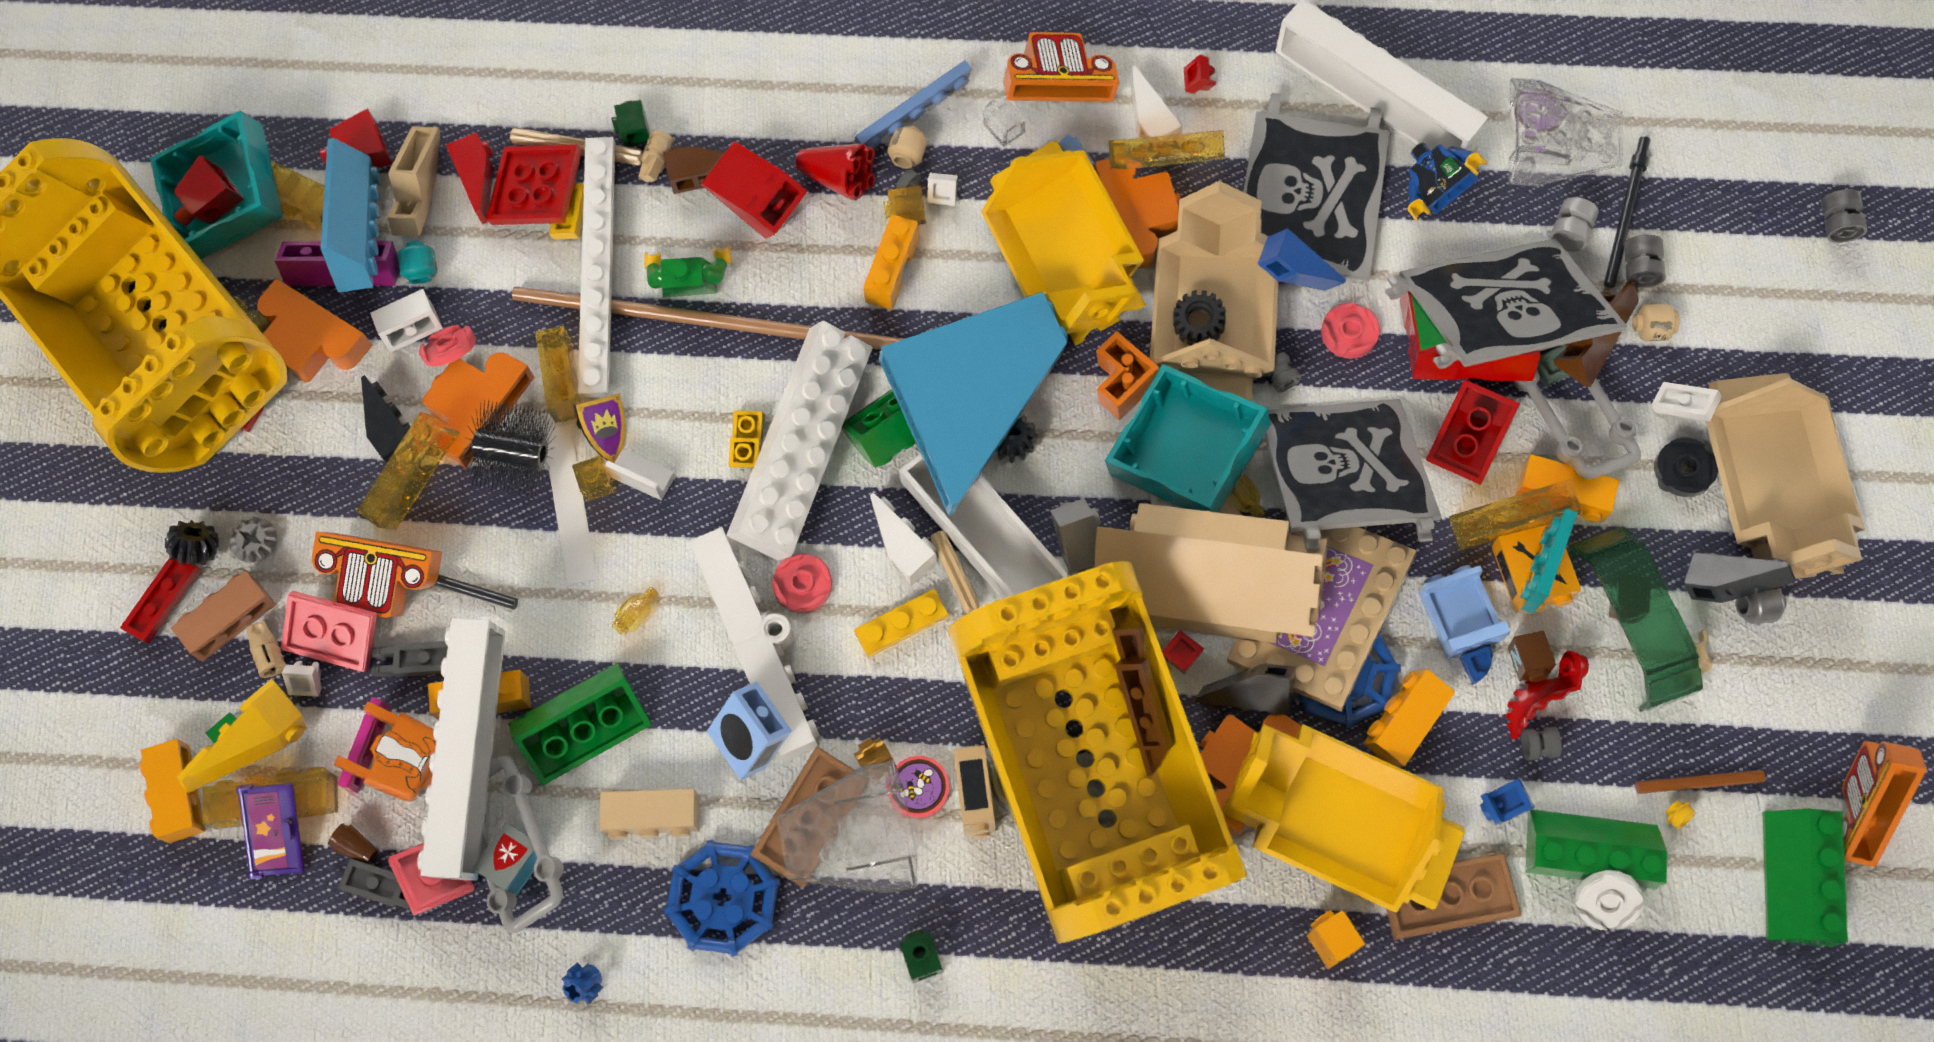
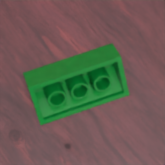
M892 389L844 421L841 428L862 457L875 468L889 463L895 454L912 447L916 443Z
M618 663L508 723L514 743L542 786L652 725Z
M1810 808L1762 812L1766 940L1827 947L1847 943L1842 812Z
M1535 809L1528 811L1525 873L1584 880L1593 873L1611 870L1620 871L1631 876L1639 884L1640 888L1657 889L1667 884V849L1658 825Z

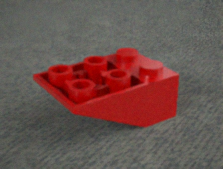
M735 141L700 184L765 239L777 233L808 192L787 173Z

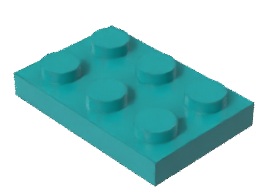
M1565 508L1559 517L1554 516L1549 527H1545L1539 544L1543 546L1540 553H1536L1530 566V571L1533 574L1530 581L1525 582L1520 594V598L1525 599L1521 610L1533 614L1549 596L1577 512Z

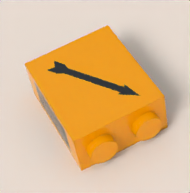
M1550 524L1498 536L1491 546L1515 613L1524 611L1521 608L1525 599L1520 598V594L1525 582L1531 579L1533 574L1530 571L1531 563L1536 553H1540L1543 546L1539 544L1541 535L1545 527H1549ZM1566 548L1550 594L1534 613L1545 609L1544 606L1554 603L1556 607L1568 605L1574 601V597L1581 591Z

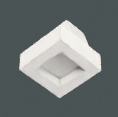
M930 173L928 177L927 203L955 206L957 199V175Z
M297 661L294 665H285L282 676L288 695L319 696L322 686L320 682L321 670L318 662H313L312 666H303L302 661Z

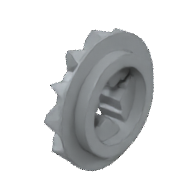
M253 516L252 519L241 520V524L237 528H232V537L228 539L231 546L230 551L236 558L246 563H255L264 560L273 552L277 544V532L269 521ZM255 535L261 542V544L257 542L249 543L248 540H246L245 536Z

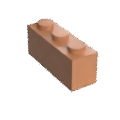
M245 570L241 574L233 576L227 585L218 592L208 595L203 600V603L192 612L182 615L171 629L188 652L203 662L277 604L259 581Z

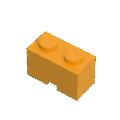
M1330 910L1310 924L1313 930L1307 935V938L1328 969L1365 945L1343 910L1335 915Z

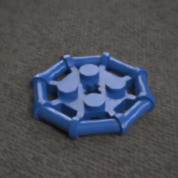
M1381 630L1373 647L1383 664H1376L1368 655L1345 703L1344 712L1319 704L1320 702L1297 693L1305 708L1304 712L1308 716L1313 714L1345 725V728H1353L1354 724L1381 711H1385L1384 707L1391 698L1397 675L1401 672V665L1396 663L1380 634ZM1376 673H1384L1383 682L1378 693L1372 688ZM1365 695L1373 701L1352 711L1351 702L1357 701Z
M711 839L707 840L706 845L679 865L674 864L671 869L673 876L667 908L664 909V914L670 918L688 944L687 948L689 950L695 951L697 949L731 954L732 957L738 956L739 951L768 929L772 930L774 927L772 922L778 887L781 886V881L774 876L767 865L749 855L754 845L743 846L714 842ZM718 855L742 858L737 867L721 865ZM710 857L712 863L710 868L703 870L698 877L689 874L690 871ZM749 863L763 881L762 883L753 885L744 871ZM686 879L692 883L690 901L680 905L684 880ZM726 889L727 894L731 896V901H725L724 906H718L719 902L715 899V895L719 894L721 890ZM765 891L761 916L753 912L756 894ZM693 911L701 923L696 933L682 913ZM748 919H752L757 922L740 936L735 937L734 930L743 921L746 922ZM709 929L725 931L728 941L705 938L704 936Z

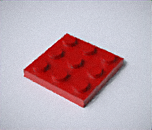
M577 144L504 147L486 220L491 225L565 223L582 149Z

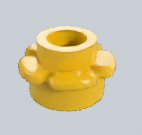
M1678 800L1673 803L1665 812L1668 816L1667 824H1672L1677 830L1688 824L1696 814V811L1690 807L1691 802L1681 803Z

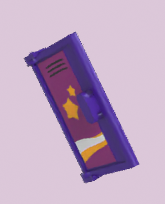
M293 783L237 786L236 794L239 795L249 868L247 872L248 879H260L267 875L305 872Z

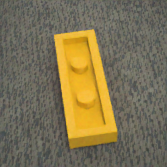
M932 589L855 628L854 632L865 654L870 658L949 616L935 589Z

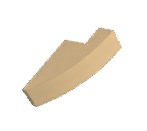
M412 126L388 172L395 198V203L387 217L392 236L420 237L429 212L436 180L440 142L439 127Z

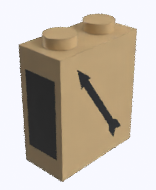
M985 745L953 749L964 835L971 836L972 840L989 838L990 833L996 832Z

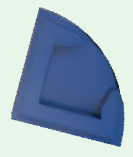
M1490 644L1460 656L1472 686L1480 682L1490 669L1493 657Z

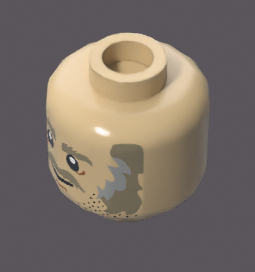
M907 125L906 127L897 128L888 147V154L892 162L898 167L905 169L920 164L927 146V139L916 126Z
M1667 303L1644 304L1640 307L1638 314H1634L1632 318L1633 331H1638L1640 339L1644 341H1668L1672 338L1673 334L1678 332L1680 326L1678 311L1674 310Z

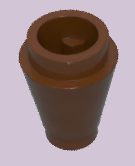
M344 823L340 824L328 841V845L333 847V852L366 864H370L378 852V848L352 824L349 826Z

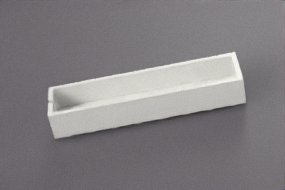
M1300 0L1282 20L1276 47L1277 54L1369 114L1370 108L1382 109L1380 121L1417 145L1425 143L1430 150L1440 144L1446 149L1451 146L1470 151L1475 149L1488 119L1479 109L1471 107L1460 100L1456 94L1441 88L1431 78L1424 77L1416 72L1409 64L1391 56L1384 48L1377 47L1366 40L1362 34L1355 33L1343 25L1340 20L1330 17L1315 4Z
M824 320L811 327L808 331L726 535L777 561L791 557L873 348L851 335L844 338L846 332Z
M921 453L899 469L900 480L903 486L936 524L946 532L948 538L1001 599L1070 576L982 475L974 483L956 512L948 516Z
M451 618V626L447 627L445 632V643L448 646L447 658L443 659L441 665V674L444 677L443 689L439 690L437 697L440 717L439 721L435 722L433 731L434 739L437 742L435 753H432L430 757V771L433 772L432 783L426 790V803L429 804L428 816L424 818L422 823V836L425 837L424 849L420 851L418 856V868L421 870L420 876L473 881L478 879V872L473 867L480 858L506 634L504 629L490 620Z

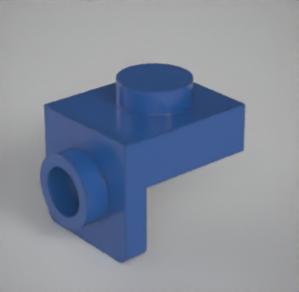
M1516 779L1490 793L1480 795L1483 801L1480 804L1483 814L1488 821L1493 820L1495 824L1505 823L1535 808L1520 779Z

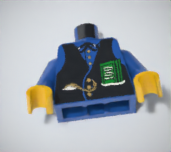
M1425 143L1418 144L1411 151V155L1417 163L1409 169V174L1412 177L1408 182L1409 213L1415 221H1418V215L1422 212L1428 215L1431 210L1436 215L1479 180L1476 176L1479 174L1477 168L1483 163L1487 165L1488 162L1479 153H1473L1470 150L1451 146L1446 149L1440 144L1430 150Z

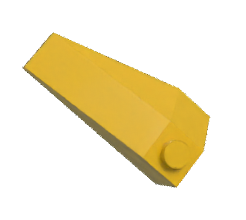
M269 680L239 707L243 713L232 725L225 723L219 730L221 734L217 742L213 746L203 747L177 776L187 793L285 748L289 743L296 742L303 735L304 730L307 729L303 715L275 681Z

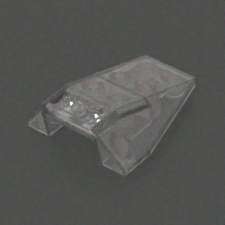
M1511 78L1510 106H1516L1515 150L1509 157L1508 184L1539 186L1620 167L1623 164L1622 111L1541 80Z
M894 760L862 766L776 816L788 880L885 894L918 887L917 852L907 798Z

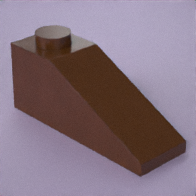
M694 146L675 147L670 151L663 152L673 193L678 194L704 188L700 184L725 152Z

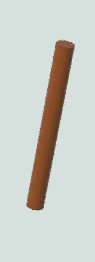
M1763 770L1636 781L1635 788L1637 794L1761 783L1765 782L1766 777Z

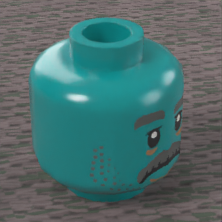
M422 241L407 242L405 244L406 247L402 248L397 254L401 277L409 280L410 284H424L432 281V277L437 273L434 249L428 245H423Z

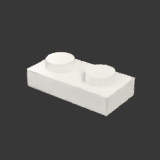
M1663 382L1651 407L1655 413L1710 422L1722 396L1718 390Z

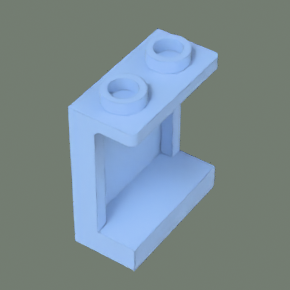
M1465 565L1453 571L1452 575L1442 577V574L1434 575L1424 581L1425 584L1419 591V596L1447 659L1503 641L1511 632L1507 622H1500L1480 578L1483 572L1481 566L1471 568L1470 565Z

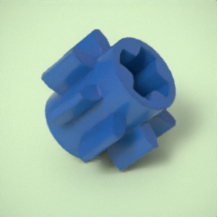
M577 962L567 970V974L562 978L564 982L563 992L574 1003H578L583 999L588 1005L598 997V993L603 989L600 971L590 964H586L582 968Z

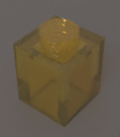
M921 186L887 190L889 201L883 202L886 219L890 218L892 214L917 221L918 225L926 224Z
M601 456L572 465L580 492L587 502L615 492L611 477L604 467L605 462Z

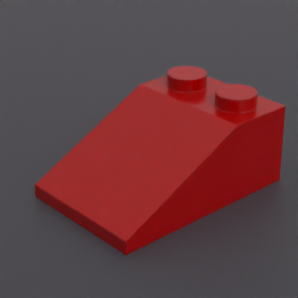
M1464 379L1426 461L1481 485L1520 403Z

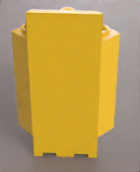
M1052 141L1026 157L1020 156L1015 158L1008 168L992 177L990 183L994 192L989 196L981 213L1024 297L1044 292L1047 301L1050 300L1054 305L1055 317L1059 325L1065 328L1066 333L1070 335L1075 346L1084 342L1085 337L1090 331L1098 328L1101 332L1120 321L1119 315L1130 310L1137 311L1146 306L1131 278L1144 259L1084 150H1067L1063 152L1058 141Z
M1264 724L1258 734L1254 732L1249 752L1245 760L1242 761L1233 783L1235 786L1222 810V814L1256 829L1253 848L1397 913L1403 902L1407 904L1410 900L1435 910L1465 833V827L1442 817L1446 808V802L1443 801V787L1304 724L1301 725L1295 738Z

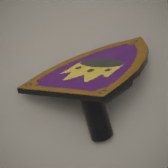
M620 393L574 405L577 427L582 430L590 446L602 458L615 463L623 449L626 431V420Z

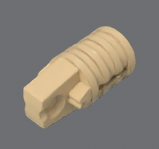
M658 130L650 132L647 145L642 154V165L638 176L645 182L657 180L659 173H662L666 166L663 152L670 151L673 146L674 139L672 136Z
M265 621L247 626L250 652L253 655L252 657L261 678H269L282 673L286 663L281 654L277 639L274 638ZM267 653H268L269 658H270V661H271L270 663L268 662V659H267V656H266Z

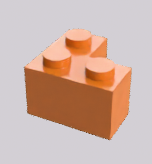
M1116 331L1096 350L1098 365L1110 375L1097 388L1098 402L1120 421L1142 399L1159 371V367Z

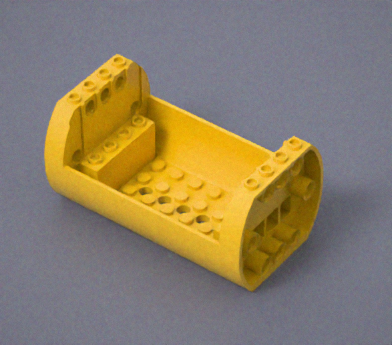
M43 139L30 142L0 172L1 300L92 414L93 426L97 434L118 460L130 467L155 473L182 471L205 464L287 383V369L281 355L122 164L107 151L91 143L76 139ZM136 281L134 291L129 293V285ZM151 299L150 309L144 312L145 303ZM166 318L167 325L164 330L160 331L159 325Z
M1129 561L1110 562L986 604L961 617L948 629L952 646L1057 943L1072 941L1110 929L1233 884L1248 876L1237 844L1232 841L1142 600V590L1133 566ZM1127 616H1132L1143 627L1147 658L1173 743V747L1163 760L1161 767L1152 776H1147L1114 666L1120 660L1112 629ZM1066 691L1070 694L1072 702L1069 707L1062 708L1056 704L1055 694L1057 692ZM1075 720L1081 724L1082 734L1079 737L1073 738L1066 733L1065 727L1068 721ZM1080 750H1087L1092 754L1093 763L1090 767L1084 768L1077 763L1076 756ZM1091 780H1098L1103 784L1104 792L1101 797L1095 798L1089 795L1087 785ZM1102 810H1109L1114 814L1115 822L1112 827H1102L1098 822V815Z

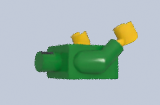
M729 246L718 250V247L712 249L715 259L713 264L702 257L661 260V252H657L655 255H648L645 252L644 264L647 272V282L651 288H662L663 298L716 294V284L723 280L727 264L732 262Z

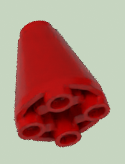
M864 144L811 147L806 150L801 149L796 156L795 165L798 171L850 200L860 199L867 189L871 190L875 183V175L872 173L874 149Z

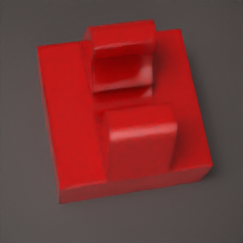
M1199 54L1184 67L1185 92L1195 94L1199 90L1209 91L1216 85V81L1210 80V76L1215 73V68L1209 65V57Z
M1179 630L1163 649L1162 653L1166 661L1185 675L1203 653L1204 648L1183 631Z

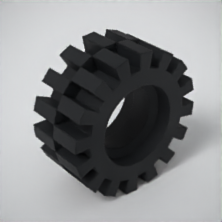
M1197 290L1192 291V296L1189 297L1186 293L1183 295V301L1179 299L1176 302V308L1173 310V326L1176 335L1179 334V339L1182 342L1186 339L1187 345L1191 346L1193 342L1199 343L1207 339L1217 341L1220 338V333L1223 334L1226 323L1225 307H1222L1223 302L1221 299L1216 300V295L1213 293L1207 296V291L1202 290L1201 295H1197ZM1203 310L1210 315L1211 320L1204 327H1194L1189 323L1188 317L1193 311Z

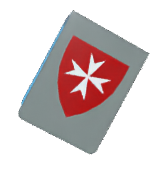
M505 822L473 869L503 890L510 889L517 896L534 872L537 857L530 838L508 822Z

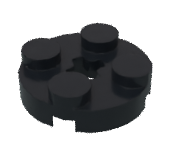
M1682 437L1672 440L1661 449L1654 461V472L1658 479V486L1663 491L1680 497H1694L1703 494L1716 480L1718 475L1715 455L1713 453L1710 454L1704 448L1705 444L1697 439ZM1685 461L1688 467L1693 468V471L1685 473L1679 466Z

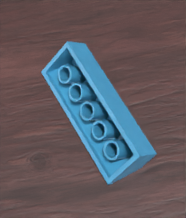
M330 138L327 143L321 251L338 293L372 288L374 275L378 274L374 256H378V246L375 238L379 237L376 219L380 218V213L376 201H380V192L377 185L381 183L378 167H373L370 156L335 138Z

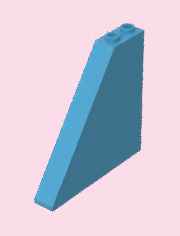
M1044 292L881 347L879 361L948 516L956 512L1064 351L1068 341L1066 330L1062 325L1059 326L1055 317L1054 305L1050 300L1047 301Z

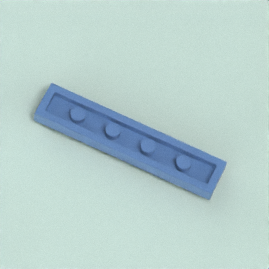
M964 60L855 135L854 144H864L875 149L880 145L883 137L888 134L893 136L897 128L904 127L903 123L909 119L914 121L921 117L926 111L925 108L932 103L935 106L940 104L948 96L947 93L954 88L956 91L963 88L969 82L968 78L972 68Z

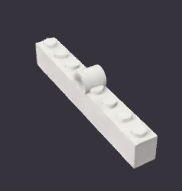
M722 527L689 541L749 683H759L792 730L778 750L784 762H787L813 750L818 746L815 738L820 736L813 719L807 721L803 711L808 709L802 693H794L791 684L796 682L790 666L783 667L779 658L785 655L783 650L787 649L793 641V631L788 620L780 614H770L768 616L766 612L760 614L756 604L761 603V599L755 586L748 587L745 578L750 576L743 560L737 562L734 552L739 551L735 540L727 537ZM776 629L782 630L778 636L771 635Z

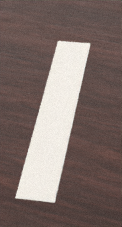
M571 424L550 428L546 438L549 442L551 441L548 445V449L551 450H548L547 456L549 457H547L550 468V480L567 583L572 585L597 579Z

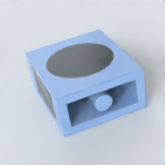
M758 682L733 691L707 730V733L740 781L764 770L792 732Z

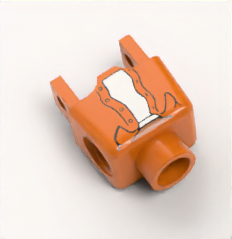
M367 702L363 709L364 713L393 726L392 729L383 735H377L370 750L373 753L374 761L370 770L339 755L334 765L364 779V784L367 787L407 802H414L422 789L427 790V787L432 783L433 772L430 771V757L432 753H435L437 742L433 735L434 729L404 712H401L398 716L371 702Z

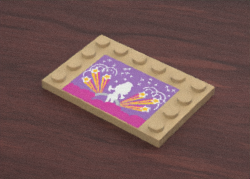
M1359 527L1320 530L1321 539H1327V562L1319 618L1316 620L1314 637L1278 632L1277 644L1237 638L1227 656V663L1243 670H1248L1264 663L1296 667L1295 692L1342 712L1417 552L1415 549ZM1290 531L1289 535L1304 536L1303 532Z

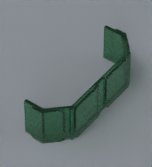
M1623 526L1573 543L1569 548L1568 555L1570 559L1582 556L1593 566L1644 673L1647 701L1639 707L1640 712L1699 693L1703 690L1702 672L1699 667L1698 659L1700 657L1697 653V648L1678 609L1674 606L1667 592V587L1649 550L1645 547L1643 541H1638L1635 538L1636 536Z

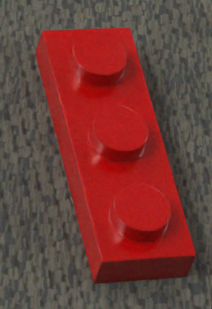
M169 558L120 628L149 645L199 574L201 568L197 565L192 567L191 564L187 563L179 565V561H172Z

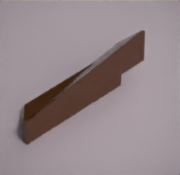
M1634 280L1626 282L1618 293L1610 294L1607 290L1600 292L1625 324L1639 302ZM1621 332L1565 344V346H1569L1553 359L1554 365L1582 385L1591 387Z
M1127 616L1112 629L1120 660L1114 666L1147 776H1152L1161 767L1163 760L1173 747V743L1147 658L1143 627L1132 616Z

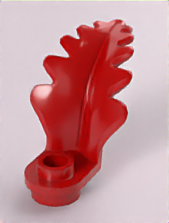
M1577 651L1565 652L1559 663L1558 677L1539 682H1530L1529 679L1525 682V685L1528 687L1527 689H1516L1513 692V695L1519 700L1509 701L1507 707L1513 710L1506 713V718L1511 721L1507 724V728L1510 730L1512 739L1519 738V735L1522 734V728L1527 727L1528 719H1533L1538 709L1544 710L1550 701L1563 700L1569 693L1581 690L1582 679L1589 670L1588 660L1585 655Z

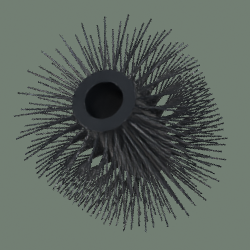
M485 400L482 419L480 402V428L479 424L477 425L478 429L475 426L476 432L475 434L473 433L474 437L472 444H470L472 445L470 446L472 451L467 455V457L471 456L470 454L472 453V457L474 456L472 463L474 462L473 468L475 469L474 476L477 473L478 479L480 477V486L484 477L485 487L487 481L485 478L486 473L488 488L491 479L494 482L496 479V483H499L498 475L501 489L503 482H501L500 477H502L503 473L506 484L508 481L509 485L512 484L513 487L515 485V489H518L516 481L518 483L519 477V483L521 482V487L527 488L528 496L530 488L531 494L533 493L532 482L534 477L535 496L537 480H539L540 494V469L542 474V468H544L546 459L549 457L547 456L548 450H551L548 449L551 441L547 442L548 433L546 434L545 432L549 421L546 425L544 416L542 415L541 417V413L538 414L540 422L538 417L535 420L533 414L531 415L530 413L529 416L528 409L525 415V406L522 414L521 412L517 414V404L514 411L515 419L514 414L511 417L509 410L505 413V402L504 409H502L503 417L501 402L497 412V402L495 405L496 410L494 409L493 411V401L490 411L488 401L487 421H485ZM531 476H532V481H531V485H530V488H529L528 483L530 484V479H531Z

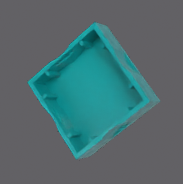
M241 110L209 126L197 136L181 141L150 157L156 191L162 203V213L200 259L283 218L263 125ZM201 155L220 166L243 195L244 199L214 224L209 225L195 218L188 226H185L174 217V214L183 205L174 192L187 171Z
M1162 364L1142 397L1137 413L1124 427L1106 457V466L1110 476L1184 509L1220 513L1271 425L1268 408L1233 393L1214 389L1195 377Z

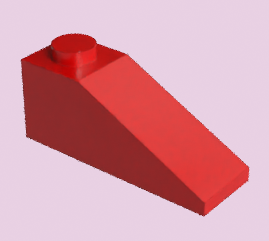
M476 132L449 143L446 147L481 224L487 223L486 217L489 209L494 170L490 157L494 156L488 141L482 142Z

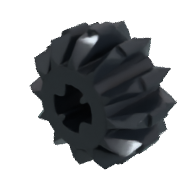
M1025 414L1016 421L996 451L998 452V459L1002 460L1009 456V462L1013 463L1015 456L1024 461L1026 459L1025 452L1033 453V443L1037 442V434L1033 433L1035 425L1027 423ZM1014 435L1015 440H1010V436Z
M192 519L188 523L179 521L177 526H170L167 532V537L165 538L166 553L169 554L170 560L179 561V565L186 563L191 564L192 567L197 563L206 565L207 560H214L217 554V548H219L218 534L215 532L214 526H206L204 521L199 523L193 522Z

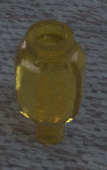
M1242 474L1228 499L1239 511L1250 512L1253 517L1262 518L1266 512L1259 505L1260 493L1253 482L1245 474Z
M649 587L643 594H635L629 597L614 613L615 620L611 623L612 627L623 636L627 632L636 631L650 615L652 610L651 602L659 595L653 587Z

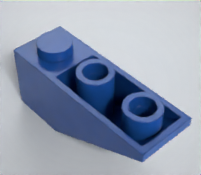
M1289 229L1267 237L1257 263L1279 282L1322 291L1346 282L1343 276Z

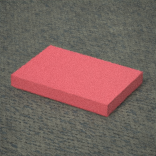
M292 591L288 593L281 650L366 672L370 667L377 613Z

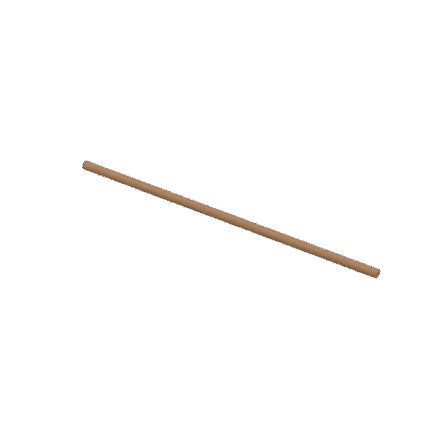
M514 286L512 291V299L515 301L580 309L581 295ZM611 299V314L803 340L806 339L809 329L813 327ZM844 331L846 332L844 338L851 335L872 346V349L881 350V347L903 340V338Z

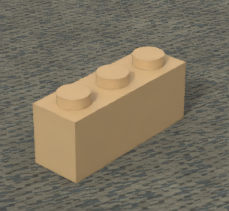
M694 788L600 792L599 830L608 835V838L612 840L627 839L628 834H640V838L645 839L658 838L659 833H671L672 837H689L690 832H699V794Z

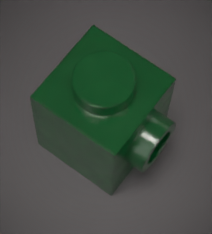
M630 100L614 105L616 116L611 117L615 134H620L623 145L631 147L647 143L650 132L642 101Z
M922 930L913 931L904 936L905 941L899 942L913 984L944 973L930 932L923 934Z

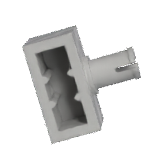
M1081 499L1072 503H1063L1060 507L1050 510L1061 556L1070 573L1095 565L1097 526L1101 525L1096 508L1090 509L1086 500Z

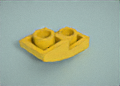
M734 410L732 438H730L729 467L754 468L762 447L763 411Z

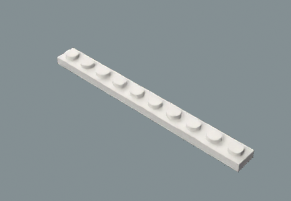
M613 137L585 138L578 395L580 398L609 396L615 141Z

